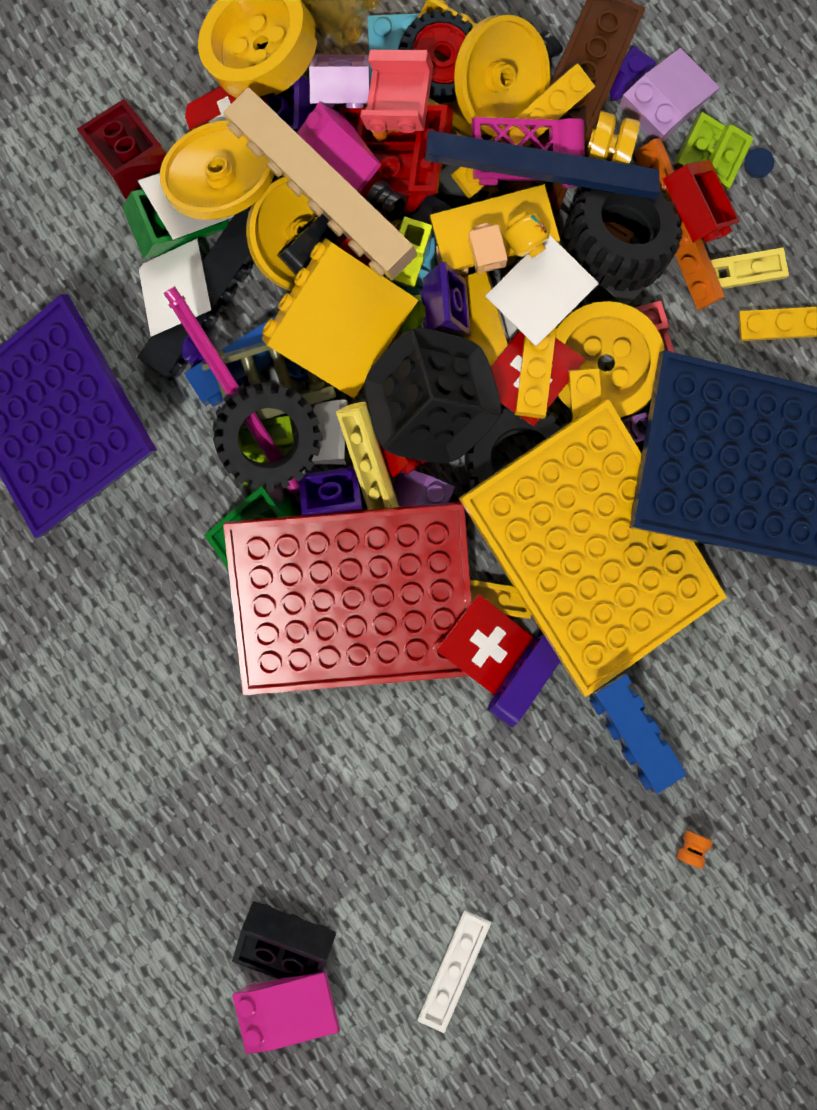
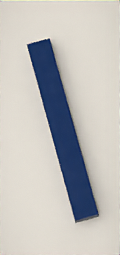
M428 130L426 135L425 161L650 199H657L660 193L659 169Z

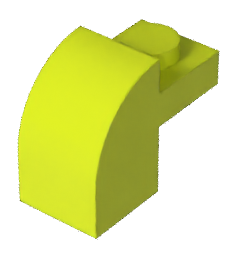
M404 216L399 232L414 246L417 256L392 282L415 289L429 249L433 225Z

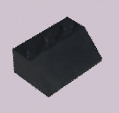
M253 901L241 929L232 962L277 979L323 972L337 932L328 929L324 925H317L303 920L297 915L287 914L274 909L268 904Z

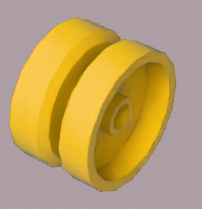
M600 111L596 127L592 129L585 155L589 158L630 164L640 121L626 117L620 124L618 134H614L616 125L615 114Z

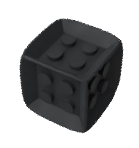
M413 328L406 331L375 362L365 379V398L375 435L384 450L397 456L432 463L453 462L472 449L493 428L501 415L500 396L484 351L475 342L449 333L426 328Z

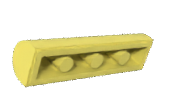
M366 402L354 403L336 411L368 510L399 507Z

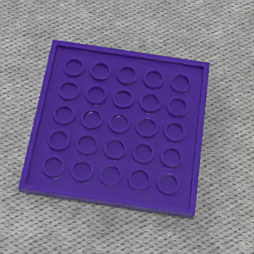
M60 294L0 346V477L34 538H39L157 451L68 294Z

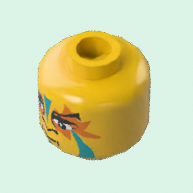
M525 211L506 224L508 229L505 232V238L517 256L523 257L529 254L532 259L547 249L544 243L549 239L550 234L537 214L531 213L528 215Z

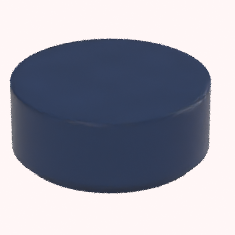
M764 148L751 150L744 160V169L753 178L766 177L774 167L773 155Z

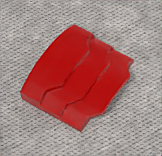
M428 105L424 131H414L412 133L391 132L386 139L380 142L376 140L371 130L366 129L360 117L361 110H366L367 107H340L339 113L347 118L381 164L360 192L361 196L366 199L371 187L379 180H385L392 186L394 192L399 191L407 197V204L402 213H411L416 210L427 196L438 193L443 164L425 161L426 135L428 130L451 134L454 112L448 105Z

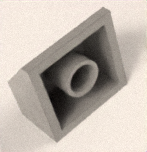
M347 400L313 404V412L320 423L318 424V429L321 431L322 439L318 440V446L320 447L319 455H314L312 458L314 465L347 466L348 448L336 411L348 406Z

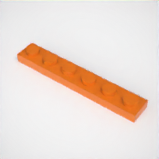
M661 138L653 139L634 152L639 166L659 169V190L665 193V199L668 202L672 201L674 205L662 180L673 173L674 170ZM680 217L682 239L679 242L680 246L675 257L696 309L701 310L725 298V295L703 241L692 242Z

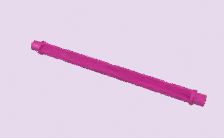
M173 286L163 293L169 301L168 306L177 315L225 393L232 396L237 392L238 384L187 305L184 295L181 296L177 288ZM255 412L250 414L244 420V423L268 461L271 463L282 459L281 452ZM296 478L288 481L290 486L286 488L291 495L297 493L300 490L299 482Z

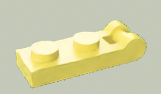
M784 247L710 260L722 290L785 279L789 276ZM726 269L728 277L720 278L718 270Z

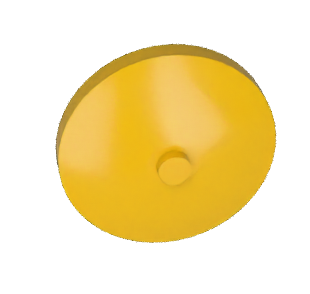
M494 15L483 19L471 29L460 47L455 65V92L461 112L471 126L472 118L474 117L515 118L550 86V62L544 41L535 27L521 17L515 15ZM480 125L481 134L489 137L496 135V132L490 126Z
M228 120L208 123L188 132L170 148L162 162L160 169L162 190L171 206L185 216L200 220H215L235 215L258 201L267 191L273 180L274 173L266 165L269 161L263 155L257 158L246 146L248 141L243 136L238 139L227 128Z
M282 177L272 182L263 196L251 206L246 224V237L252 259L263 275L277 286L292 291L296 285L294 283L296 276L277 254L315 213L307 205L309 200L303 194L300 197L296 196L286 185L289 180Z

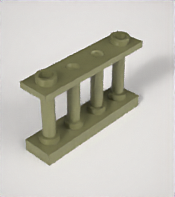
M264 341L223 354L222 350L217 351L225 364L241 359L249 385H251V381H260L252 355L269 350L279 383L281 385L284 383L294 391H297V388H293L283 355L267 346ZM202 360L203 371L210 369L205 360ZM306 370L310 380L309 388L297 392L310 405L336 397L331 384L325 383L324 380ZM218 382V385H219V388H220V391H221V394H222V397H223V400H224V398L227 396V394L225 393V391L223 390L222 386H221L220 383ZM272 408L255 411L260 421L284 413Z

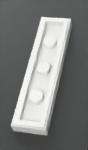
M466 910L463 911L417 1018L418 1022L445 1033L489 930L491 921Z

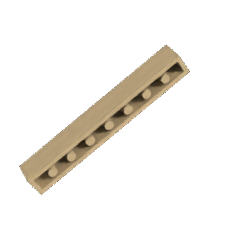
M249 87L223 112L229 121L226 125L227 128L238 139L243 136L248 141L246 146L257 158L263 155L269 161L266 164L267 167L278 178L283 175L289 181L286 185L296 196L300 197L303 194L309 200L307 203L308 207L318 217L324 214L330 220L327 225L339 237L344 234L350 240L348 243L349 247L359 257L365 254L371 260L369 266L380 277L385 274L392 281L417 256L414 246Z

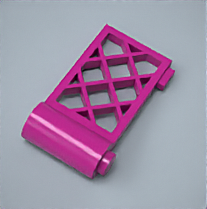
M472 118V138L483 139L481 137L480 125L490 126L497 134L493 141L497 142L501 138L505 143L515 145L505 133L511 126H516L525 135L517 144L518 146H522L529 139L537 149L547 150L550 148V151L585 157V128L583 119ZM539 127L549 128V141L545 146L533 135ZM473 169V179H478L479 185L496 186L498 185V180L543 181ZM562 184V188H577V187H579V186H573V185Z

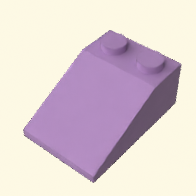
M679 48L642 76L623 94L619 107L631 119L639 120L640 128L652 140L661 138L662 142H664L720 87Z
M369 54L314 55L309 66L310 103L318 104L320 102L330 108H334V103H346L347 108H363L364 103L368 102L370 89Z

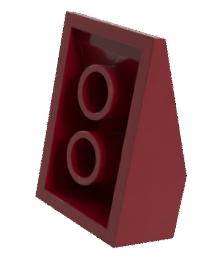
M125 99L77 128L85 143L125 199L128 198L132 191L142 190L138 180L160 173L166 153Z

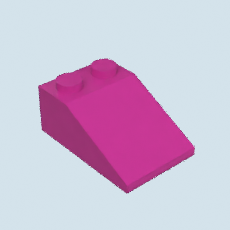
M320 102L297 132L359 194L381 166L347 118Z
M326 971L253 983L232 994L246 1054L271 1051L341 1031Z

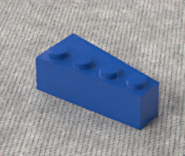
M618 674L591 694L593 698L589 702L598 716L603 713L609 723L605 727L615 741L619 738L625 748L621 752L631 766L635 763L641 773L637 777L646 791L651 788L653 792L658 794L687 774L668 742L660 738L661 731L656 722L649 714L646 715L644 713L645 704L641 697L633 689L630 690L628 688V685L632 682L627 674Z

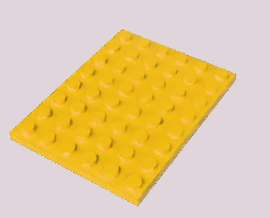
M609 399L603 400L459 498L584 697L592 694L727 598L694 541L629 528L642 454Z

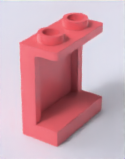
M370 50L368 61L372 68L367 108L366 110H361L360 116L366 129L377 133L384 132L385 130H399L403 133L424 131L434 67L428 50Z

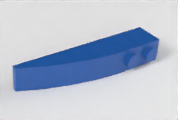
M267 322L223 348V354L263 342L262 337L264 335L262 331ZM269 350L252 355L258 373L273 362ZM241 359L225 364L238 386L242 384L244 387L249 386ZM202 362L184 373L205 406L211 404L214 407L224 401L215 375L211 369L203 371Z

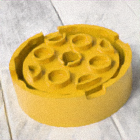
M218 0L206 15L201 26L198 38L199 56L207 71L231 96L238 98L248 87L259 97L272 92L277 95L293 85L303 75L312 61L317 47V40L315 38L316 23L302 0ZM265 42H268L267 46L264 49L258 50V43L261 45Z
M604 301L585 305L572 312L560 323L556 329L555 338L586 359L579 369L599 368L598 361L605 355H609L615 360L612 370L605 372L599 368L601 401L609 399L621 420L638 413L651 401L659 352L665 350L660 333L646 315L629 305ZM568 382L558 397L571 410Z

